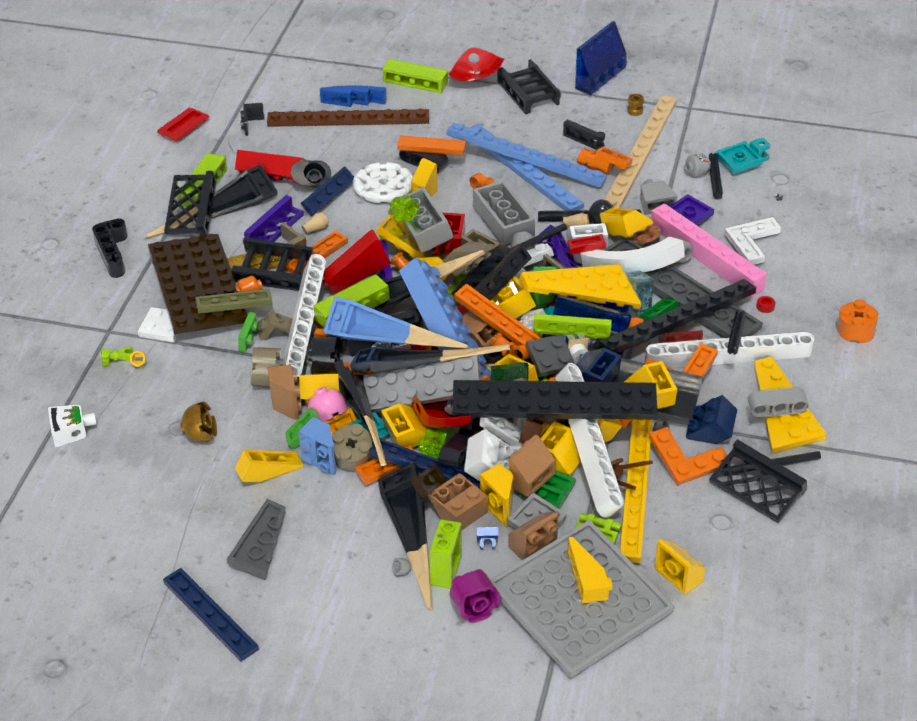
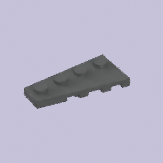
M266 499L228 556L227 564L265 580L286 507Z

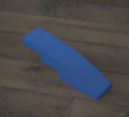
M348 85L322 87L319 89L320 102L351 107L352 104L368 106L370 102L386 104L387 102L385 87Z

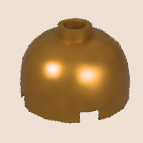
M204 401L188 407L184 411L182 422L180 423L182 432L186 433L192 441L196 442L211 441L215 439L213 436H217L215 416H210L208 411L211 408Z

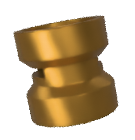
M638 93L629 95L628 114L632 116L641 115L644 108V96Z

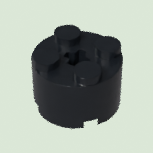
M312 337V350H308V361L312 362L311 374H338L335 362L343 360L340 359V353H343L341 339L339 337Z

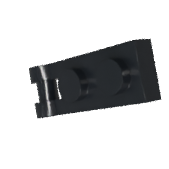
M568 119L564 121L563 136L595 150L603 146L605 147L603 142L605 140L604 132H596Z

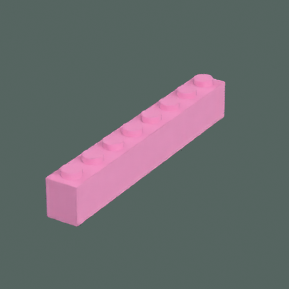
M665 203L652 210L651 220H653V224L650 226H659L661 235L666 238L670 236L690 242L693 250L692 256L731 284L745 279L756 286V293L751 295V298L765 290L766 272Z

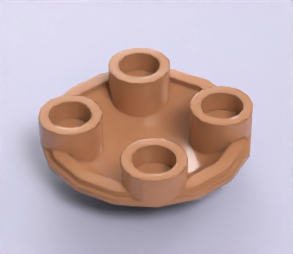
M647 226L646 230L637 231L632 237L628 238L637 244H645L656 240L660 236L661 230L659 226Z

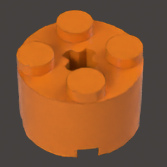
M862 299L845 304L840 308L839 335L849 342H852V340L859 341L858 343L871 341L876 332L878 311Z

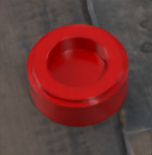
M762 296L757 299L756 308L762 313H771L775 309L776 302L769 296Z

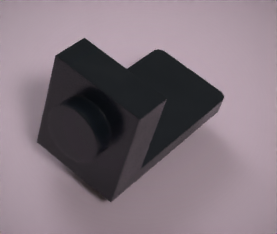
M263 103L243 104V111H240L241 130H245L246 136L248 135V121L264 120Z

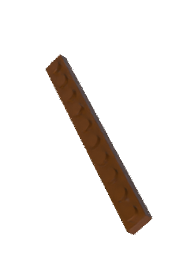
M429 109L268 112L267 127L429 124Z

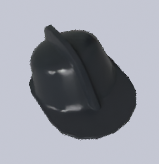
M303 160L296 162L292 166L291 176L300 185L318 187L331 178V169L323 161Z

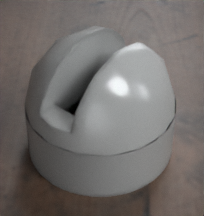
M394 559L392 570L395 575H405L410 571L411 564L407 559Z

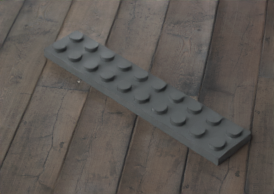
M623 237L604 249V251H629L644 247L629 238ZM671 264L652 271L627 274L630 277L632 275L638 282L642 279L643 284L645 283L644 286L661 297L677 300L679 307L714 292ZM732 303L697 320L723 337L730 338L735 313L737 310H743ZM746 312L741 337L755 334L762 328L763 322Z

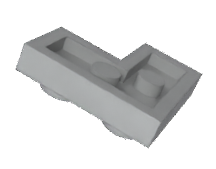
M532 493L507 519V524L517 529L541 513L557 512L559 514V527L566 520L567 514L540 496Z

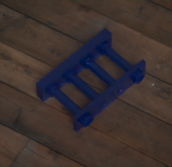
M555 293L554 315L612 320L611 330L615 332H621L629 327L632 317L631 314L627 313L630 305L624 304V307H621L613 302L602 304L577 300L576 296L568 295L566 297Z

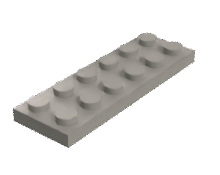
M477 355L363 376L372 413L381 412V410L399 403L411 407L414 395L418 397L421 404L453 399V380H481L479 358Z

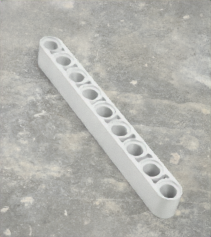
M319 254L311 255L304 268L282 366L291 364L292 372L297 374V380L302 373L314 319L313 305L317 304L326 264L325 258Z
M808 332L741 337L738 353L735 355L727 352L729 338L650 344L646 348L645 361L649 358L656 362L663 361L664 365L669 368L686 367L700 343L718 350V355L712 365L754 362L755 360L771 356L774 360L806 358L812 354L814 336Z
M568 363L555 377L556 381L584 382L581 370L573 363ZM568 419L597 512L604 518H610L623 506L624 501L597 419Z

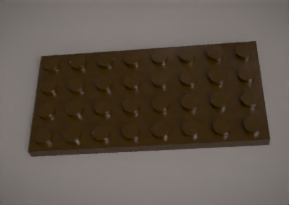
M218 234L192 236L185 239H173L171 241L148 244V250L174 335L245 323L247 318L245 308L199 314L197 312L195 297L239 292L236 290L235 286L237 285Z

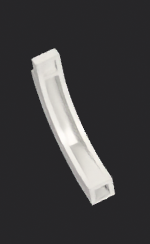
M669 236L654 245L636 250H593L573 254L575 262L582 264V267L620 264L625 274H636L665 267L680 260L685 255L683 241Z

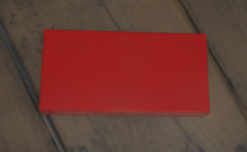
M602 234L567 241L571 255L606 248V242Z

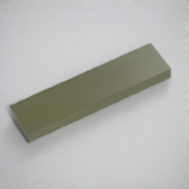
M270 289L195 297L198 314L272 305Z

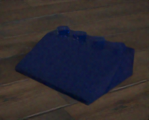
M615 21L610 22L577 48L576 90L592 95L621 70L626 68L627 53Z

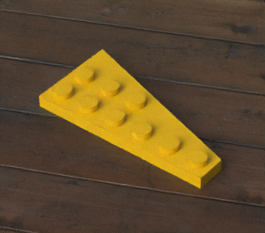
M620 264L521 272L519 277L527 292L546 295L551 292L560 294V297L565 298L570 295L576 296L577 300L602 304L613 302L621 307H624V304L632 305L634 309H640L642 305Z
M772 356L754 361L759 391L793 387ZM809 408L800 414L764 417L768 430V440L771 445V454L826 440V432Z

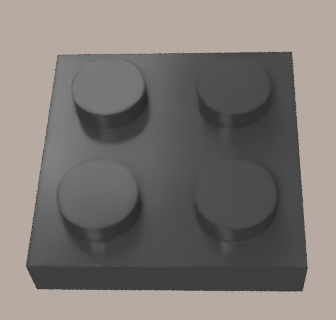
M562 334L526 342V349L539 377L559 373L568 363L575 364Z

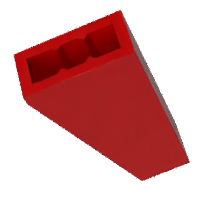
M373 229L368 231L324 270V280H322V283L326 290H331L333 295L391 265Z

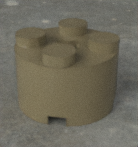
M253 347L251 385L270 386L267 368L280 366V362H276V360H280L281 348Z
M357 423L346 425L332 434L335 463L340 468L355 472L356 466L371 460L372 439L369 432L362 425Z

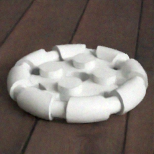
M380 162L367 165L364 170L360 169L353 179V187L360 197H364L369 202L392 203L411 192L413 175L407 168H402L400 164L392 162L380 164Z

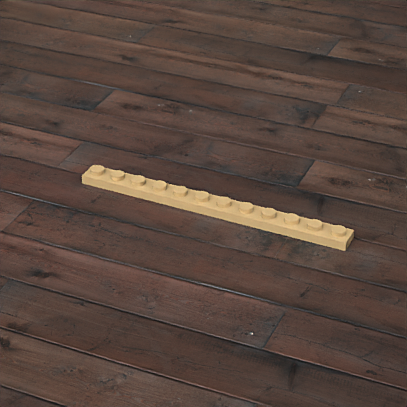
M661 95L628 156L633 159L632 164L620 170L605 200L613 204L614 208L622 207L677 104V98Z

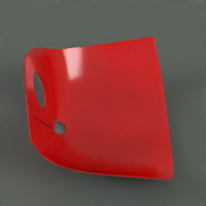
M472 47L462 54L448 75L455 80L463 82L478 80L494 74L501 67L504 58L498 57L486 50ZM475 53L478 55L479 60L477 63L469 61L471 54Z
M416 395L412 398L411 404L419 420L426 427L452 428L469 426L471 423V415L452 417L448 412H445L444 408L447 401L422 406Z

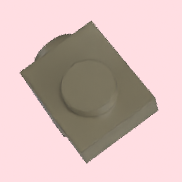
M284 222L280 224L282 238L288 241L286 244L306 246L307 240L304 235L298 233Z
M269 310L258 323L259 338L267 340L274 328L290 333L293 319Z

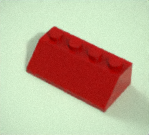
M237 150L234 170L240 172L241 175L246 170L261 165L266 174L272 176V179L282 180V178H288V181L295 182L291 176V168L296 162L305 159Z

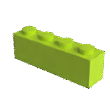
M389 59L382 68L383 82L440 94L448 85V70Z
M207 153L191 175H206V171H213L217 185L227 171L226 157ZM197 181L194 185L198 187L203 181ZM190 186L184 192L189 194L194 189ZM182 193L178 195L179 200L185 197ZM197 193L191 198L196 201L201 195ZM187 200L182 206L188 207L192 203Z
M375 274L313 305L315 320L325 328L334 297L349 299L369 308H374L390 300L389 286Z

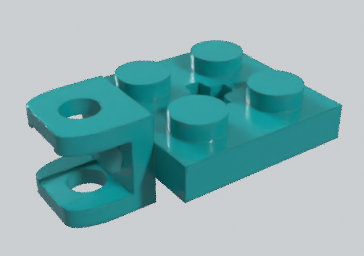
M764 138L750 141V145L744 141L717 150L716 154L718 159L734 175L762 165L764 161H767L769 154L765 151L770 148V143Z

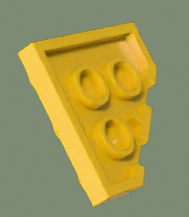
M391 214L386 217L376 230L381 239L392 242L395 248L406 251L413 259L423 258L427 252H420L403 223Z

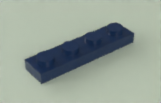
M344 166L300 204L312 217L351 184L354 176Z

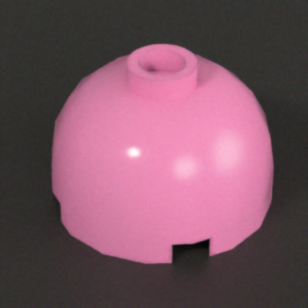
M326 387L316 389L314 391L315 395L309 399L307 410L311 407L317 410L321 421L333 418L337 411L340 415L348 409L343 395L335 389L326 390Z

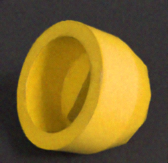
M135 351L130 356V362L134 366H143L146 362V355L141 351ZM135 357H143V361H135Z

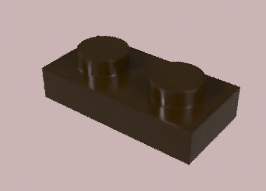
M436 464L410 480L421 498L447 482Z

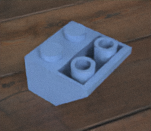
M312 417L298 431L301 459L308 464L320 468L324 472L335 475V453L330 425Z

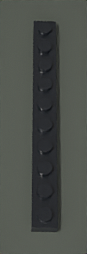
M745 279L600 340L599 347L618 354L756 293V286Z

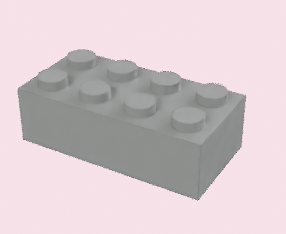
M504 180L473 189L474 208L502 244L512 243L513 235L521 231H526L535 236V218Z
M424 186L392 202L399 219L421 253L429 251L433 247L445 243L454 237L448 221Z

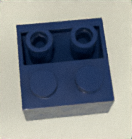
M606 348L586 352L576 366L581 370L584 382H611L620 371L622 356Z
M720 395L693 408L695 411L692 413L693 419L689 420L687 426V439L718 444L732 437L738 409L725 396Z

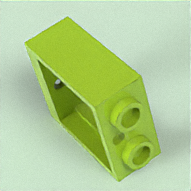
M443 519L439 521L429 551L431 586L448 589L452 587L451 582L456 577L462 558V530L460 522Z

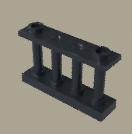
M531 59L528 60L527 69L512 73L507 72L504 67H500L497 70V82L524 114L531 113L532 104L551 99L556 105L560 104V90L556 88ZM525 75L531 76L530 78L519 81L514 80V78L522 77ZM533 83L538 84V86H534L527 89L521 88L522 86ZM540 91H544L546 93L535 97L528 96L529 94L537 93Z
M243 238L244 249L247 252L242 266L233 265L231 270L236 283L240 279L254 276L256 280H261L262 286L299 291L303 276L301 273L305 261H309L311 255L314 254L313 247ZM254 253L264 255L258 269L249 268ZM271 256L281 257L276 271L266 270ZM288 258L298 259L294 273L284 272Z
M517 244L507 255H504L500 247H496L491 252L492 255L483 260L451 294L454 296L458 290L465 284H468L488 300H491L532 257L523 244Z

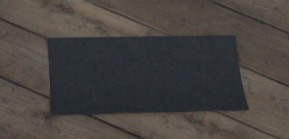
M621 358L620 371L611 382L626 381L646 363ZM667 369L677 388L675 405L659 408L658 412L692 420V413L695 411L693 408L697 404L703 377Z

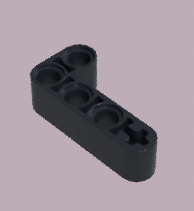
M117 218L98 223L92 227L95 245L109 275L113 278H119L125 274L123 258L116 243L125 241L128 237L125 221Z

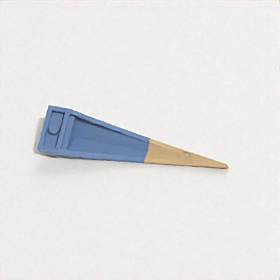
M334 297L323 331L326 335L347 340L461 349L470 348L461 342L407 323L352 300Z

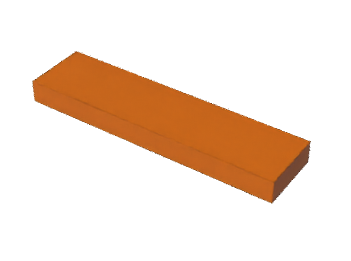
M400 135L397 144V150L464 155L466 148L465 140Z
M334 231L313 245V252L327 258L346 245L348 238ZM298 259L288 262L285 270L294 273ZM307 260L305 261L301 275L303 274L304 268L308 263Z

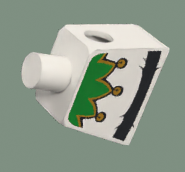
M80 405L48 407L55 447L85 438V427L97 424L95 414L83 415Z

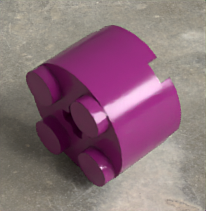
M482 569L453 578L449 595L463 619H468L469 622H480L490 617L493 608H498L500 605V593Z

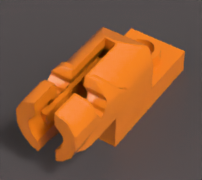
M603 146L596 151L586 148L582 149L579 153L577 164L588 165L589 169L599 170L603 174H608L612 172L614 165L619 169L629 167L633 159Z

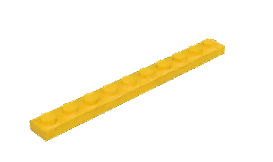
M632 420L628 464L649 461L651 441L648 436L652 431V420ZM649 465L628 468L626 483L636 486V489L626 488L620 551L632 563H641Z

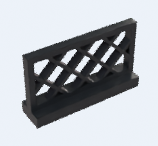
M206 171V175H174L164 228L165 234L208 235L217 183L213 171ZM178 181H186V182H187V183L184 184L182 187H179V186L177 185V184H178ZM197 181H203L198 187L194 185ZM191 186L194 190L186 194L184 190ZM180 193L185 196L179 201L175 200V197ZM199 193L201 197L194 201L191 197ZM189 200L192 204L184 208L182 204ZM179 207L182 211L174 215L173 211ZM196 207L198 212L191 215L189 211ZM187 214L189 218L182 223L179 218ZM175 221L180 224L176 228H170V225ZM192 221L196 223L195 228L187 227Z
M738 439L733 444V449L709 478V482L777 523L782 520L799 496H803L807 491L806 479ZM733 457H736L742 461V466L730 467L729 462ZM755 468L759 471L760 476L747 477V469ZM744 471L745 478L733 480L731 472ZM729 473L731 481L721 482L717 478L720 474ZM773 479L776 481L777 486L765 488L763 480ZM761 480L762 489L750 491L749 482ZM746 483L748 491L738 492L735 490L734 485ZM790 489L795 492L792 497L782 499L781 490ZM778 491L780 499L767 500L766 493ZM764 494L765 502L756 503L752 500L751 495ZM781 504L782 510L776 515L769 510V506Z

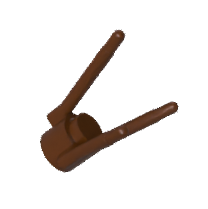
M623 458L611 461L616 480L623 475V469L653 464L652 460L619 465V463L624 461ZM617 480L620 486L632 490L636 489V486Z

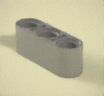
M800 387L754 391L748 396V402L755 417L800 414L809 408L804 390Z

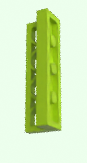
M534 314L533 332L550 335L562 334V336L573 334L574 337H578L577 334L583 333L586 338L605 339L610 336L612 320Z

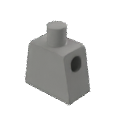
M647 179L641 185L640 201L644 215L651 214L653 209L664 203L671 206L677 202V195L665 181L653 182L652 179Z

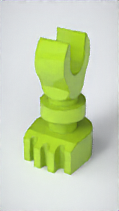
M125 347L119 351L116 349L112 350V352H109V348L101 349L103 367L110 366L111 359L114 361H118V359L130 361L133 348Z

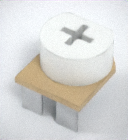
M583 333L577 334L579 339H575L573 334L566 335L569 339L567 347L575 364L579 362L586 352H589L587 350L589 338H586Z

